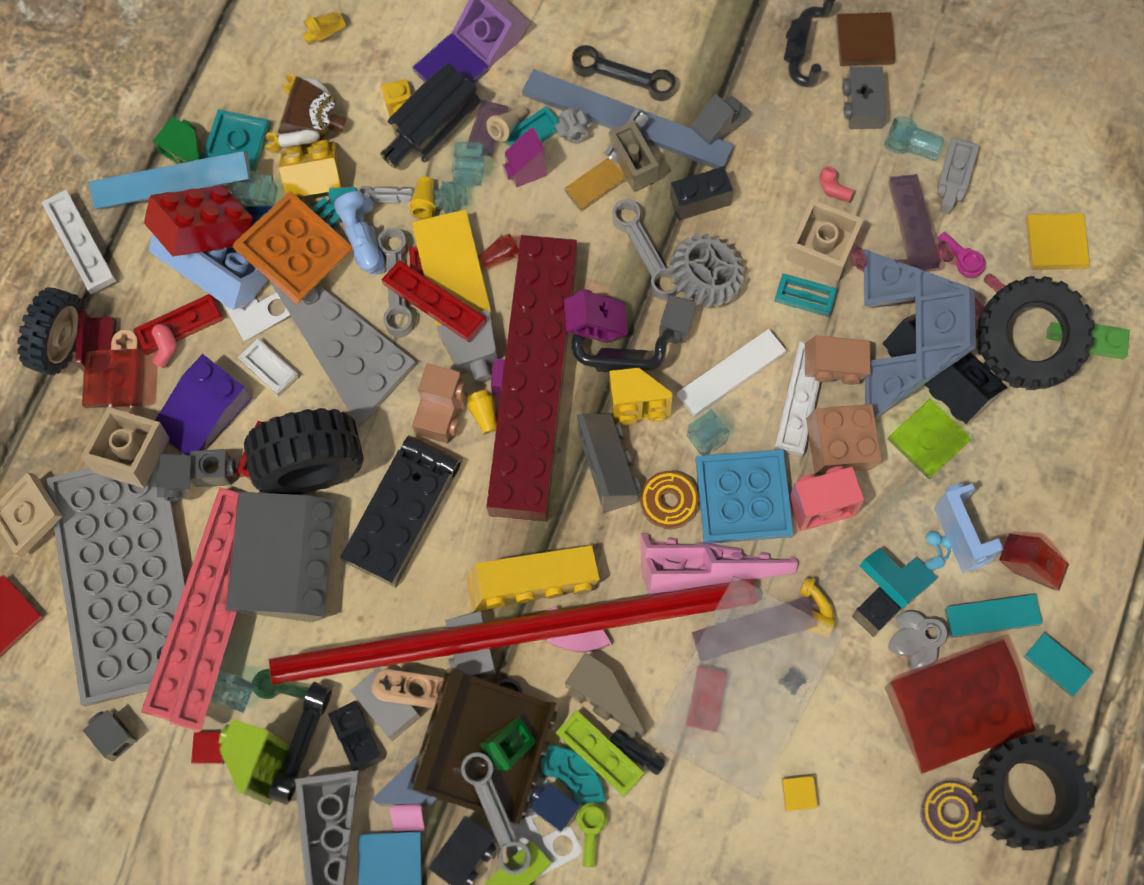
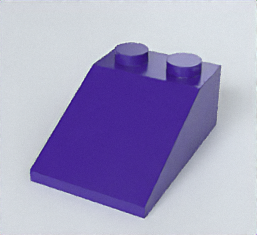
M202 353L182 375L155 421L161 423L170 438L169 442L184 455L190 456V451L206 450L252 398L243 385Z

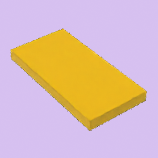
M466 209L411 222L424 276L477 312L489 310L490 317H492ZM435 320L436 327L442 325Z

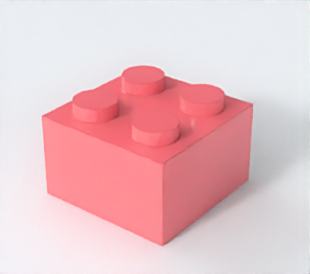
M837 466L827 470L825 475L815 477L814 474H808L798 478L793 486L789 501L799 531L801 532L856 516L864 502V498L853 467L844 469L843 466Z

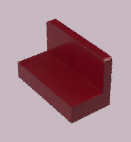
M79 310L75 362L86 375L110 374L111 342L116 334L117 321L114 317L91 318L85 310Z

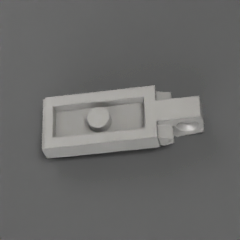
M952 137L937 187V195L943 196L940 212L950 214L955 200L962 201L967 191L979 144Z

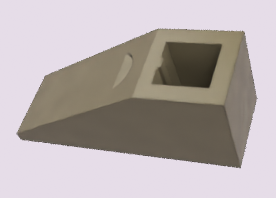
M585 652L565 681V686L569 689L567 694L581 704L585 700L593 705L594 709L592 711L602 719L608 721L609 718H612L620 724L618 729L625 732L629 737L634 738L637 735L642 738L644 729L612 670Z

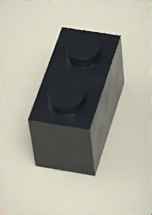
M724 166L671 182L670 199L678 221L730 206L732 202L733 188Z
M464 816L428 869L449 885H473L480 875L476 870L482 861L488 863L498 849L494 845L497 841L496 837L467 816Z

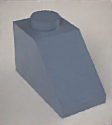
M418 755L372 798L379 806L421 805L424 807L427 803L432 806L439 800L407 789Z

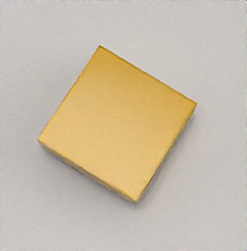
M813 776L781 780L786 812L818 808Z

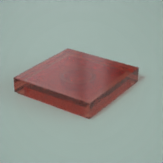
M143 349L85 351L82 406L84 408L142 406L145 355Z

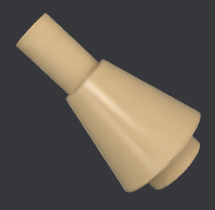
M520 106L513 112L490 117L487 120V130L490 136L499 142L506 141L519 120L527 115V109L524 106Z

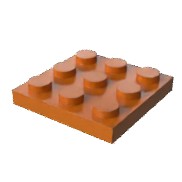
M291 191L263 215L233 245V248L297 305L353 249L344 238Z

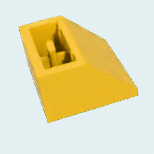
M319 140L312 143V146L302 148L301 145L286 147L285 151H281L279 171L285 195L291 191L297 197L329 192V188H341L342 180L335 142L328 143V140Z
M631 368L609 371V390L614 423L620 422L621 425H631L636 423L637 420L649 419L650 422H659L665 420L666 417H671L672 392L643 370Z

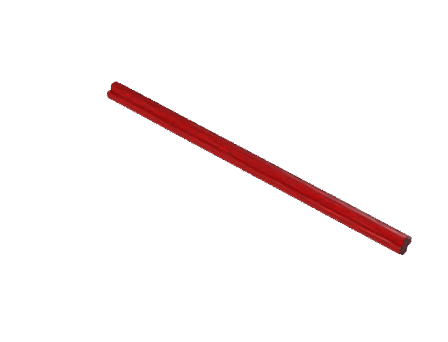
M752 579L270 658V677L272 684L276 685L756 604L754 583Z

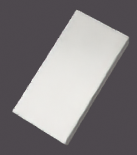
M259 338L238 357L240 362L279 397L299 378L298 373Z

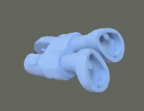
M361 191L346 193L335 200L334 208L346 227L345 233L352 245L356 264L369 274L379 275L385 268L382 251L377 243L373 227H368V224L363 222V217L374 208L371 198H364Z

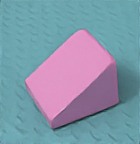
M392 805L390 807L391 820L395 832L424 831L425 808L421 805Z

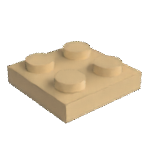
M29 472L0 499V532L15 555L23 556L62 518L61 513L37 476Z

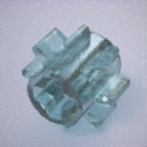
M456 179L452 182L441 181L440 189H434L433 191L435 198H437L434 201L436 208L443 207L445 214L460 211L462 205H468L467 197H465L467 194L466 187H459Z

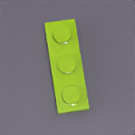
M577 710L556 732L558 737L623 797L645 775L638 766Z

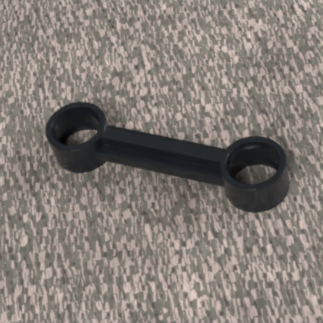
M589 45L579 46L572 53L573 71L581 77H590L598 73L648 89L649 95L656 101H667L674 95L675 77L668 70L658 69L648 73L599 57L597 50ZM582 56H590L595 62L590 66H581L577 64L576 60ZM657 80H665L671 84V87L665 91H659L652 84Z
M315 681L310 685L303 704L304 711L285 760L272 781L269 799L288 805L296 791L295 779H299L298 774L319 719L323 716L329 705L332 687Z

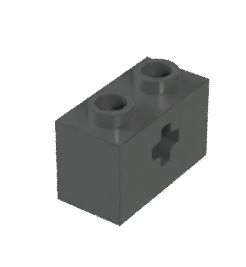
M883 66L850 67L847 78L842 80V93L847 94V102H844L843 114L844 119H848L849 129H882L886 117Z

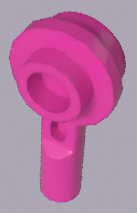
M946 231L938 236L937 240L957 258L956 267L961 275L973 278L979 276L984 271L985 259L978 251L971 248L964 249Z

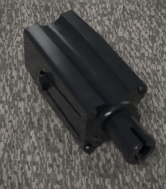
M445 64L425 81L388 119V123L392 125L395 139L380 152V156L387 164L391 163L390 166L395 169L413 152L421 157L422 162H427L463 125L481 103L480 98L475 93L477 91L475 84L459 74L451 64Z

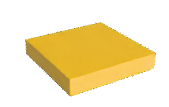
M1084 213L1027 215L1025 219L1030 270L1087 269L1090 266Z

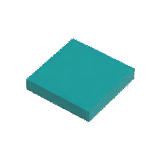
M218 109L202 158L206 159L246 151L250 170L256 172L267 140L265 136L269 133L271 127L270 120Z

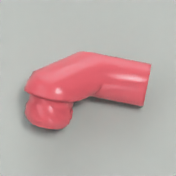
M824 167L819 174V183L824 193L829 197L850 202L853 189L838 184L835 177L837 172L833 167Z
M157 324L152 329V335L159 350L152 362L161 368H165L177 347V343L169 327Z

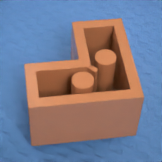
M426 363L418 387L421 400L412 423V428L415 435L448 444L450 436H455L458 430L459 419L456 418L459 409L463 410L466 406L468 393L465 392V383H463L460 372Z

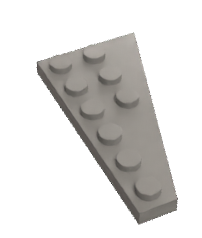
M271 282L360 428L416 366L415 361L319 285L297 305Z

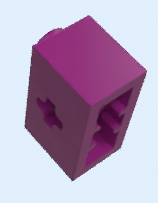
M588 289L578 290L575 292V295L564 299L567 332L605 343L628 334L625 302L615 300L611 296L592 293Z

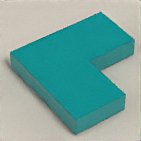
M880 547L866 557L859 565L902 609L938 579L917 557L901 569Z

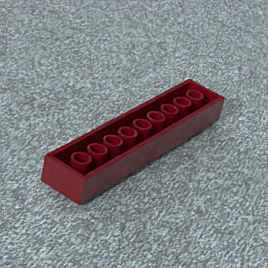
M521 235L486 505L488 515L492 517L547 522L569 332L566 331L564 299L573 296L578 257L577 240L529 235Z

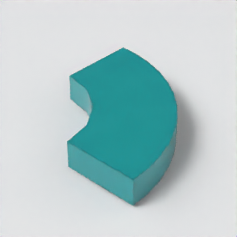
M548 744L544 758H540L542 776L552 777L564 783L572 793L574 802L578 805L605 803L604 789L595 770L574 751L562 746Z

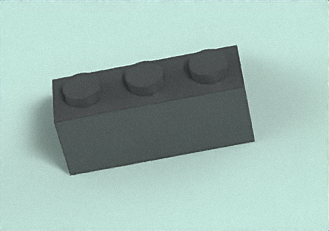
M582 413L577 415L578 434L603 512L606 513L636 504L637 494L641 493V487L637 476L632 477L629 466H632L628 449L623 450L620 440L624 439L620 423H614L611 414Z

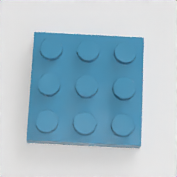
M784 449L696 456L695 463L703 544L793 537Z

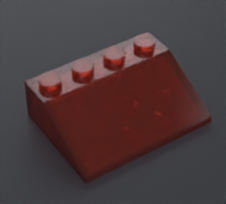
M1004 639L896 679L884 687L921 774L1036 731L1018 669Z

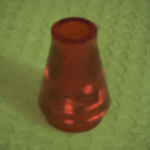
M510 233L505 236L501 234L483 253L478 255V258L487 270L493 266L515 259V255L519 253V248Z

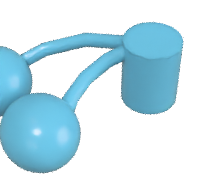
M931 531L927 533L926 541L928 544L936 547L939 556L926 560L925 566L930 571L944 566V561L948 559L951 553V544L946 535L941 538L939 533ZM940 542L943 547L948 548L947 555L943 559L938 547Z

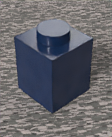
M550 783L546 788L540 785L529 800L533 803L530 810L559 833H561L579 808L578 804Z

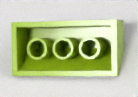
M232 718L230 725H225L219 742L222 744L220 748L221 754L237 792L264 804L271 805L272 800L269 799V790L276 773L283 765L290 744L268 730Z

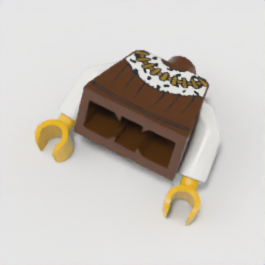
M288 73L286 79L289 84H281L285 93L289 96L277 132L280 135L277 137L273 132H269L265 136L268 141L273 142L270 145L266 144L264 146L270 153H277L282 147L299 146L322 140L327 128L342 133L347 120L346 117L332 113L336 98L330 94L318 79L295 77L294 74Z

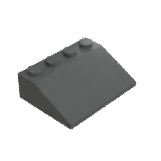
M238 493L225 611L305 622H314L324 617L335 500L308 495Z

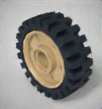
M47 287L45 290L38 292V296L32 299L33 305L29 304L27 307L28 315L23 316L24 326H20L19 333H22V335L18 337L17 344L20 346L17 351L20 354L19 360L23 362L22 365L40 373L56 375L67 367V361L71 362L73 358L72 352H76L78 311L84 310V305H81L82 300L78 295Z

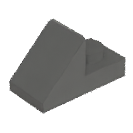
M715 94L691 124V129L710 145L748 120L750 111L732 95L722 100Z

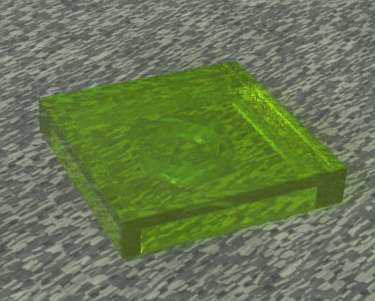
M930 399L887 438L929 480L972 440Z

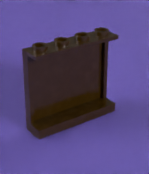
M454 667L447 668L407 789L486 815L474 785L467 782L462 775V761L468 754L473 752L485 754L480 743L520 716L536 743L510 769L506 771L496 770L493 766L491 776L510 823L519 825L520 820L525 819L529 810V801L526 800L530 788L534 789L538 781L539 771L536 768L539 759L544 758L548 748V741L545 739L549 728L552 729L555 725L558 714L555 711L557 703L546 702L465 674L464 671ZM472 757L466 764V773L471 779H483L488 773V763L481 757Z

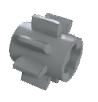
M569 108L559 115L560 123L555 125L559 136L563 137L564 141L569 140L571 143H576L587 137L588 131L586 128L592 124L588 115L584 114L583 110L578 111L576 108Z

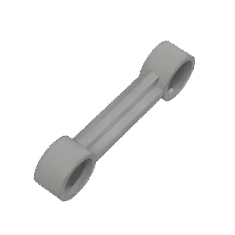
M629 199L621 200L613 208V224L618 230L627 232L652 277V294L657 299L664 301L668 299L669 295L676 296L678 284H675V287L670 291H661L655 286L659 278L667 277L671 279L673 275L668 273L669 268H665L640 224L641 212L639 205ZM629 209L635 212L636 218L631 222H622L617 218V213L621 210Z
M387 228L378 237V245L382 255L386 258V272H388L399 260L402 261V257L408 249L404 233L397 228ZM397 237L402 240V245L396 250L389 251L383 248L384 242L389 238ZM388 289L389 308L384 314L386 329L394 337H405L411 333L414 327L412 314L406 307V300ZM404 314L408 316L409 321L403 328L395 329L389 325L390 319L394 315Z
M481 752L470 753L462 761V775L467 782L474 785L500 847L498 861L502 869L510 874H519L529 866L530 852L524 843L517 840L491 779L493 773L491 760ZM472 757H481L488 763V773L483 779L474 780L467 775L466 764ZM519 846L524 850L525 860L519 868L511 869L504 864L502 855L507 847Z

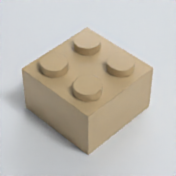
M811 198L791 241L786 260L839 281L860 233L864 219Z
M107 407L81 458L93 473L145 488L159 461L160 454L163 453L170 438L160 422Z

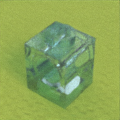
M455 141L452 165L454 184H459L462 187L482 186L485 161L483 143Z
M251 173L252 180L233 183L232 196L244 209L268 212L274 206L277 186L271 175Z
M712 409L688 425L687 437L701 456L710 455L728 441L729 431Z
M219 671L210 703L244 713L255 684L238 676Z

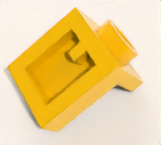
M407 78L381 85L390 118L411 96Z

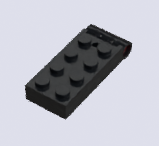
M408 435L401 449H398L340 556L342 561L396 588L449 486L458 473L462 460ZM421 477L418 481H414L415 478Z

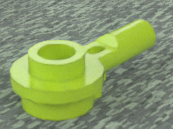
M587 803L577 812L576 820L580 830L585 833L582 866L595 867L597 834L606 826L607 814L599 804Z

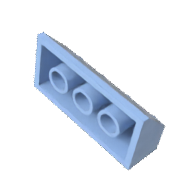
M152 233L148 252L232 310L251 302L268 280L233 247L172 257Z

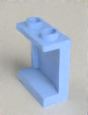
M957 483L948 487L946 493L940 497V501L934 508L943 531L950 541L951 549L962 574L990 564L1003 551L999 539L984 544L980 543L964 507V503L975 490L973 483L966 486L963 483Z

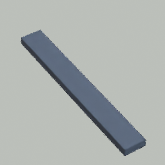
M535 69L532 70L522 90L524 97L561 111L569 108H576L578 111L583 110L584 114L588 115L590 122L612 130L624 125L636 108ZM638 109L650 118L640 130L646 143L714 169L723 166L725 168L733 151L734 144L718 139L709 145L691 128Z

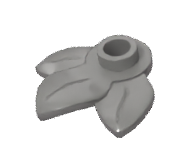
M907 611L897 615L896 621L901 630L892 636L888 650L897 655L911 656V665L914 672L926 670L936 662L938 648L947 639L945 625L934 618L925 619L918 612ZM929 628H935L937 630V637L928 639L926 631Z

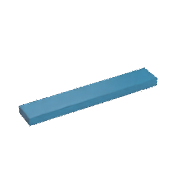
M246 151L89 181L93 208L103 209L149 200L150 195L164 192L207 188L215 185L222 186L252 180L248 154Z

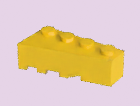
M592 545L475 563L466 579L473 613L527 603L542 598L553 599L570 592L584 594L592 591V588L600 580Z

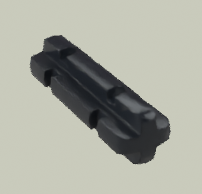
M620 729L615 730L612 734L610 741L618 749H623L624 754L640 765L644 766L645 764L647 769L653 774H660L666 764L664 759L657 754L655 756L652 755L651 750L635 739H629L628 735Z

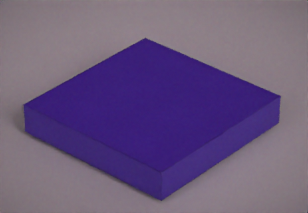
M452 33L412 66L413 72L424 82L447 63L451 64L459 74L474 84L489 71L488 66Z

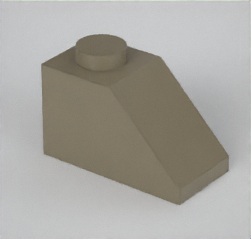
M630 121L608 132L620 169L633 191L658 180L659 164L634 121Z

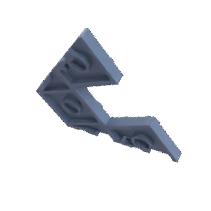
M865 249L864 305L871 308L915 300L916 354L870 360V375L865 377V405H873L874 417L877 418L976 348L975 289Z

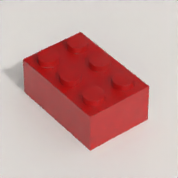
M215 185L207 188L150 195L144 224L172 257L233 247L234 243L250 229L253 217L223 185Z

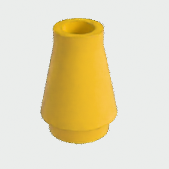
M423 176L418 178L416 188L408 204L411 215L417 219L431 218L432 214L436 211L434 181L430 177Z
M481 390L467 396L468 404L466 406L479 425L482 434L485 435L496 431L497 419L493 395H490L488 390Z

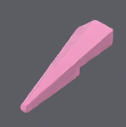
M649 534L640 535L642 579L649 595L748 579L793 574L797 570L798 562L795 557H790L789 560L769 559V553L761 552L759 557L743 555L742 549L703 544L701 542H697L696 545H680L676 543L675 538L668 537L666 542L650 540Z

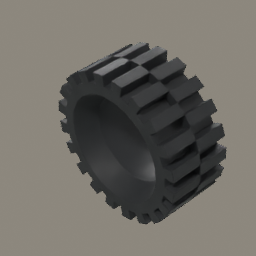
M1030 734L997 745L989 750L991 754L982 757L979 764L983 767L975 770L972 778L979 782L978 785L971 787L972 796H979L980 803L973 804L975 813L983 811L985 818L980 823L984 828L993 827L992 837L997 841L1006 839L1005 845L1011 848L1022 847L1024 851H1032L1064 845L1070 842L1069 838L1077 837L1082 833L1083 829L1079 825L1088 824L1092 815L1085 812V809L1095 806V798H1089L1087 791L1095 790L1093 781H1085L1084 774L1089 773L1090 770L1086 764L1077 765L1075 761L1081 756L1075 750L1066 753L1064 749L1067 744L1063 741L1058 740L1051 743V736L1041 735L1035 737V734ZM1019 763L1030 764L1039 768L1048 776L1055 792L1054 808L1049 817L1040 824H1031L1019 819L1006 802L1004 795L1005 779L1009 771Z

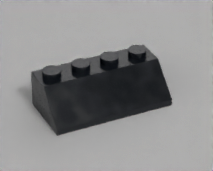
M916 313L903 319L882 343L888 349L887 352L891 357L916 354ZM971 352L924 384L936 400L942 401L950 409V413L954 418L963 421L965 424L979 416L1008 388L1002 381L994 377L995 375Z

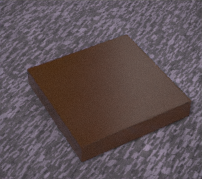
M891 12L837 14L836 26L840 66L894 64L895 51Z

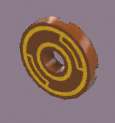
M674 471L656 473L649 478L642 488L640 497L642 513L647 520L655 526L657 525L668 530L681 528L689 523L697 511L699 501L696 486L690 478ZM668 493L675 495L678 499L677 504L673 507L664 506L661 502L663 495Z

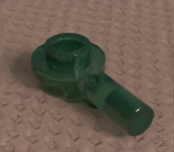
M270 669L259 671L252 680L253 692L262 699L275 698L279 693L305 699L309 689L308 687L291 683L273 685Z

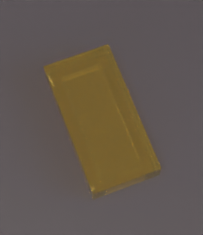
M607 158L566 186L564 190L582 212L625 182V176Z

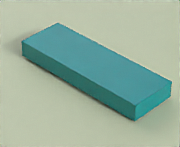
M1036 594L945 608L950 638L1034 627L1042 624Z

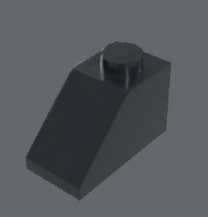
M879 586L856 609L852 617L874 638L902 608Z

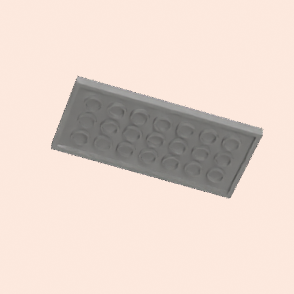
M158 463L145 488L93 473L90 468L47 478L49 496L62 515V518L54 525L80 703L84 707L149 690L186 584L173 502L157 497Z

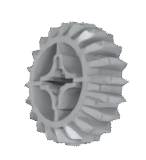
M708 233L703 235L702 238L695 234L691 239L689 237L684 239L675 248L669 262L671 266L668 273L673 275L671 283L679 285L677 293L684 292L686 294L685 299H694L697 302L696 305L703 302L706 308L712 304L717 308L722 303L730 302L733 296L738 294L739 288L744 282L742 275L745 268L740 266L742 258L735 257L737 249L730 250L728 248V241L721 243L718 236L711 239ZM699 256V259L694 261L688 260L691 257ZM725 280L724 284L715 285V282Z

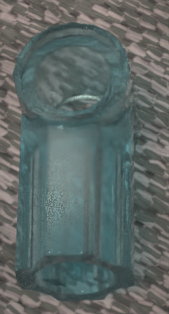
M896 117L891 124L884 145L894 153L904 154L908 151L936 161L945 137L917 128L916 123L909 118Z

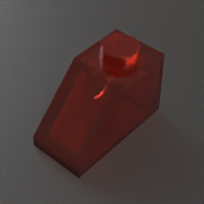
M1017 534L1008 535L999 561L1014 574L1056 591H1060L1069 563L1040 537Z

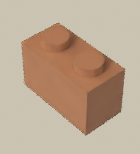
M815 335L805 343V377H815V380L818 382H829L835 379L842 380V383L846 385H855L870 375V341Z

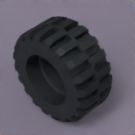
M1035 276L1025 277L1023 280H1015L1000 289L985 305L978 319L979 325L976 330V339H978L979 346H977L979 355H982L985 360L983 364L988 370L991 369L996 374L994 377L998 380L1008 382L1011 387L1026 388V390L1050 388L1075 375L1080 370L1082 364L1088 360L1090 356L1089 350L1094 346L1095 337H1092L1095 322L1090 320L1089 313L1092 311L1088 304L1084 305L1080 300L1082 295L1077 290L1074 292L1069 290V284L1063 281L1059 283L1054 282L1052 277L1043 276L1041 279L1035 278ZM1027 307H1040L1049 311L1055 316L1061 326L1062 341L1058 350L1051 357L1041 361L1023 359L1013 351L1007 340L1009 321L1015 313Z
M318 408L317 410L305 409L301 412L285 413L283 416H276L270 418L267 422L258 424L256 428H252L244 440L251 483L258 491L264 493L297 495L303 492H314V490L318 489L323 490L331 485H338L345 479L352 478L355 473L360 471L364 462L355 420L348 413L340 412L337 409L327 410L326 408Z

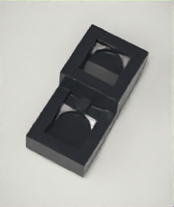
M356 700L328 713L352 771L358 770L360 772L383 761Z

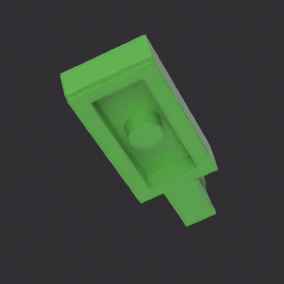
M1050 323L1047 327L1046 339L1062 341V330L1059 323ZM1095 324V329L1092 330V337H1095L1094 346L1089 350V354L1125 359L1128 355L1130 329Z

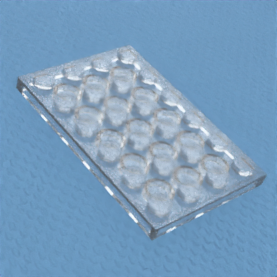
M734 576L648 739L759 799L844 633Z

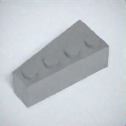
M358 770L295 779L306 885L345 884L359 779Z

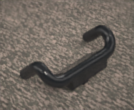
M824 0L822 7L807 8L800 14L799 18L791 21V26L786 33L788 41L784 60L789 64L788 73L791 80L797 85L812 87L819 80L822 70L820 64L815 63L811 66L809 76L802 75L799 71V66L805 55L812 18L829 16L833 10L835 0Z
M669 329L663 331L656 341L655 354L651 359H647L648 350L601 348L596 356H591L583 349V341L587 337L576 334L572 338V351L577 361L585 366L595 367L597 372L609 373V371L631 368H640L645 372L654 370L662 365L665 360L667 345L673 339L674 333Z

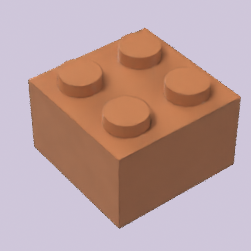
M872 404L816 408L806 418L815 474H825L827 470L837 466H843L844 469L853 467L854 471L871 470L882 461Z

